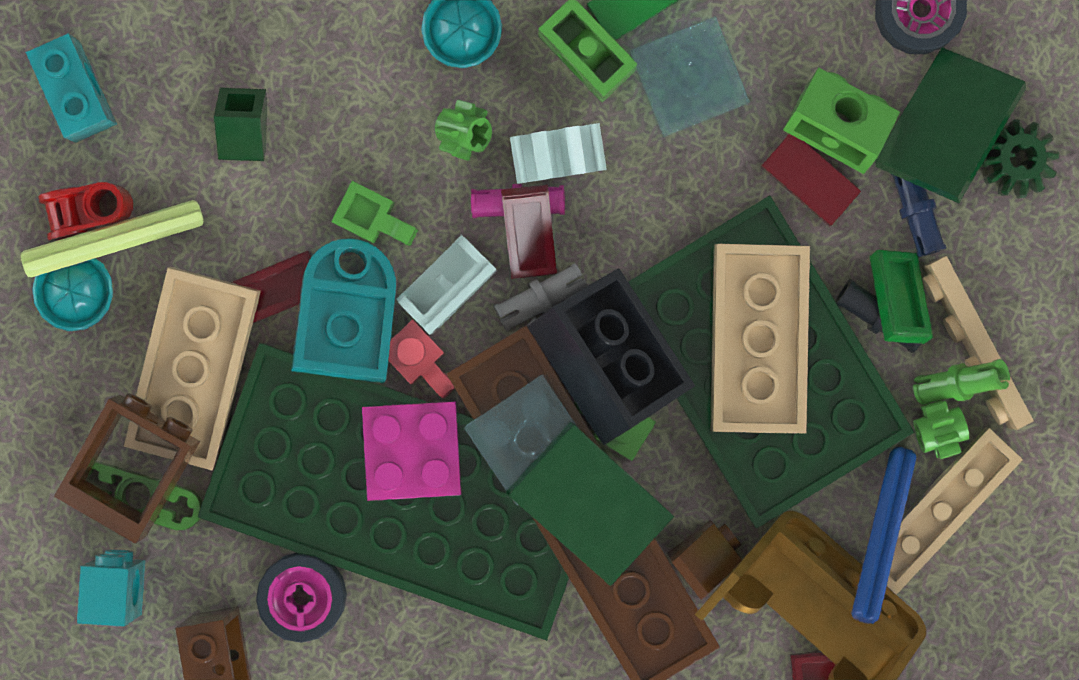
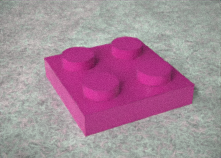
M456 401L362 407L367 501L461 495Z

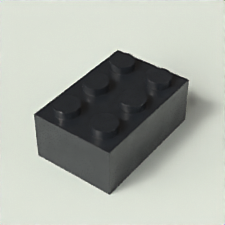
M619 268L555 305L527 326L603 445L630 430L695 387L688 373Z

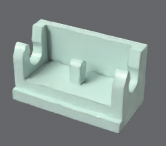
M461 235L396 300L429 335H433L497 270Z

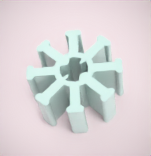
M600 123L510 137L517 184L607 170Z

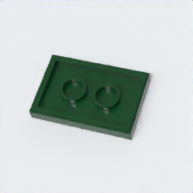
M942 47L888 136L879 156L875 160L876 167L959 204L1025 92L1026 81Z
M571 421L506 491L509 497L610 586L675 517Z

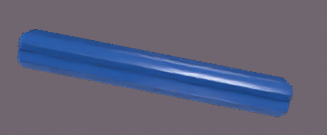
M895 447L889 454L851 613L855 620L867 624H874L880 617L917 458L914 451L903 447Z

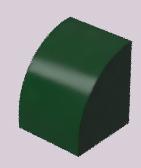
M220 87L214 112L218 160H265L267 132L266 89Z

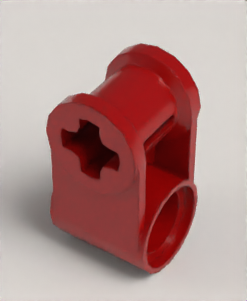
M108 182L64 188L38 196L39 203L45 205L51 230L47 234L49 242L127 220L133 211V199L130 193L125 188ZM112 192L116 196L117 207L111 215L105 217L101 213L99 203L104 194Z

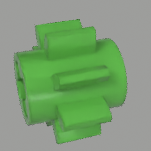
M460 99L456 101L455 109L443 108L435 123L436 137L442 141L439 150L466 161L470 160L472 151L483 152L492 136L491 124L486 119L488 111L475 107L474 103Z
M942 400L921 406L924 417L913 420V427L922 452L926 453L934 450L936 458L940 459L962 453L959 442L969 440V430L960 407L948 409L946 401L942 402Z

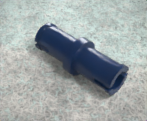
M891 174L903 207L899 210L902 220L907 219L918 258L947 249L933 211L937 208L935 199H929L926 189Z

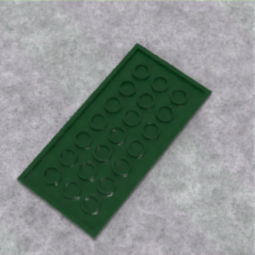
M259 342L198 518L300 554L316 556L336 567L547 641L569 577L533 517L506 493L511 487L512 482L471 416L457 412L461 495L367 501L362 407L431 402L375 382L291 371L293 353Z

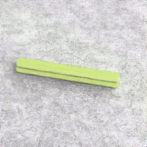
M191 200L24 250L20 253L21 262L27 276L35 277L203 225V215L197 201Z

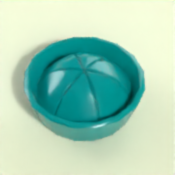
M432 0L424 12L421 31L424 44L435 59L447 66L468 68L479 65L492 56L500 43L502 23L499 11L491 0Z
M96 258L35 276L32 287L34 304L41 317L53 327L66 331L85 330L98 323L109 310L113 297L112 279L104 264Z

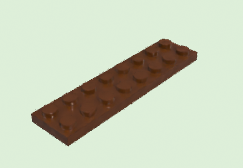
M527 325L446 373L512 484L570 421L600 448L535 338L527 328ZM534 519L630 680H667L720 648L704 619L701 621L695 615L698 611L697 607L655 538L610 586Z

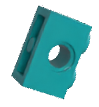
M67 33L25 52L65 139L77 143L117 125L78 39Z
M105 550V554L95 555V560L80 566L77 624L126 626L140 617L143 606L145 560L133 559V551Z

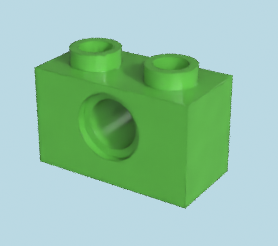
M568 0L538 28V37L601 103L635 72L638 65L577 0Z
M818 67L802 92L783 130L864 174L879 156L900 111L889 106L881 97L867 94L848 84L846 79L839 74L826 72ZM836 112L845 115L850 122L840 119Z

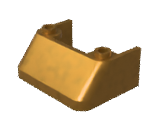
M786 511L777 519L695 614L702 621L722 598L736 610L747 614L757 613L767 603L836 664L830 672L828 680H897L926 637V626L922 618L888 587H886L879 619L874 624L855 620L851 613L863 565L808 517L797 511Z

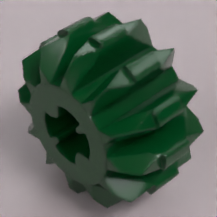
M1019 119L1010 121L1008 131L1006 128H1003L989 152L992 156L986 157L981 165L982 168L992 166L994 172L986 175L984 178V182L987 185L999 179L1002 180L998 187L999 195H1008L1013 188L1016 197L1022 199L1027 197L1029 188L1036 193L1042 192L1045 189L1044 181L1041 177L1051 179L1056 176L1057 171L1047 165L1046 162L1058 159L1060 154L1055 150L1046 152L1045 145L1052 142L1053 136L1048 133L1038 139L1036 137L1039 131L1038 123L1032 122L1024 130ZM1012 150L1015 153L1022 150L1026 153L1028 159L1022 163L1026 164L1027 167L1023 165L1014 167L1010 158L1016 156L1011 153Z

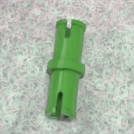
M1001 359L969 367L961 363L952 365L945 372L917 376L914 379V382L917 384L913 385V391L916 400L922 405L951 398L957 401L970 400L976 393L1006 389L1009 386L1007 380H1010V374L1006 363Z

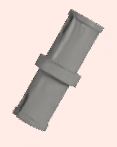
M574 263L571 267L540 283L536 279L528 283L529 288L500 304L493 305L497 316L500 318L515 311L500 319L506 332L540 313H546L553 306L586 288L587 283L582 278L566 285L568 282L582 276L578 266Z

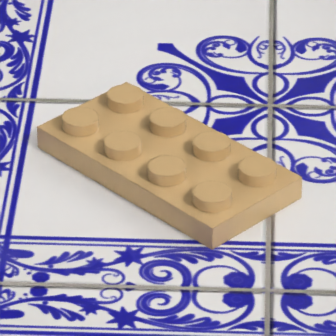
M714 245L711 381L712 432L806 433L810 246Z
M168 267L136 396L147 401L152 406L150 412L166 421L167 417H172L188 425L193 430L190 435L200 441L188 464L213 471L221 452L261 290L175 267ZM129 422L124 447L173 460L179 448L134 422Z

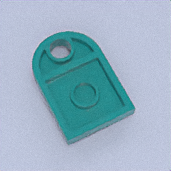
M339 239L322 246L311 257L302 280L291 371L384 383L386 381L396 295V277L390 261L378 248L358 239ZM345 253L359 255L364 262V270L359 274L346 273L340 267V256Z

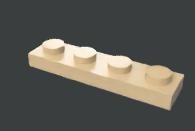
M939 257L924 265L923 268L927 275L922 278L923 286L933 302L941 300L948 314V317L943 319L948 334L955 343L962 341L970 355L969 358L964 360L965 365L969 367L1001 359L948 257ZM1010 377V380H1007L1009 386L1006 389L989 391L992 398L987 400L986 404L998 425L1005 423L1009 429L1018 430L1034 420Z
M985 427L904 513L887 582V587L896 595L1023 460L990 428ZM865 556L860 560L862 564L864 563Z

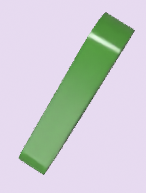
M99 461L95 462L88 474L91 475L94 470L99 471L98 479L109 484L115 483V475L121 476L123 479L116 488L115 498L127 505L129 504L126 501L125 492L130 484L133 482L144 484L149 489L151 498L161 481ZM175 485L167 501L174 503L178 502L182 496L188 498L187 506L193 509V515L184 516L180 522L175 520V511L163 507L154 524L173 530H186L193 527L201 519L198 518V514L203 503L202 499L195 491ZM101 489L110 495L112 494V491ZM145 507L142 508V509H136V510L142 513V512L144 511Z

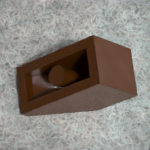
M711 520L667 553L671 562L700 600L706 597L742 561L735 552L741 546V543L725 523L717 528Z

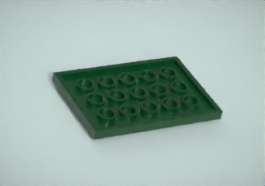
M770 195L628 281L695 384V387L678 397L677 401L756 529L915 433L811 261L809 270L806 433L711 431L714 245L801 246Z

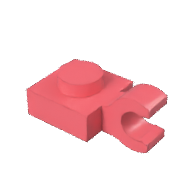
M412 319L391 339L388 361L411 385L422 376L441 398L447 397L455 389L447 374L436 364L445 352Z

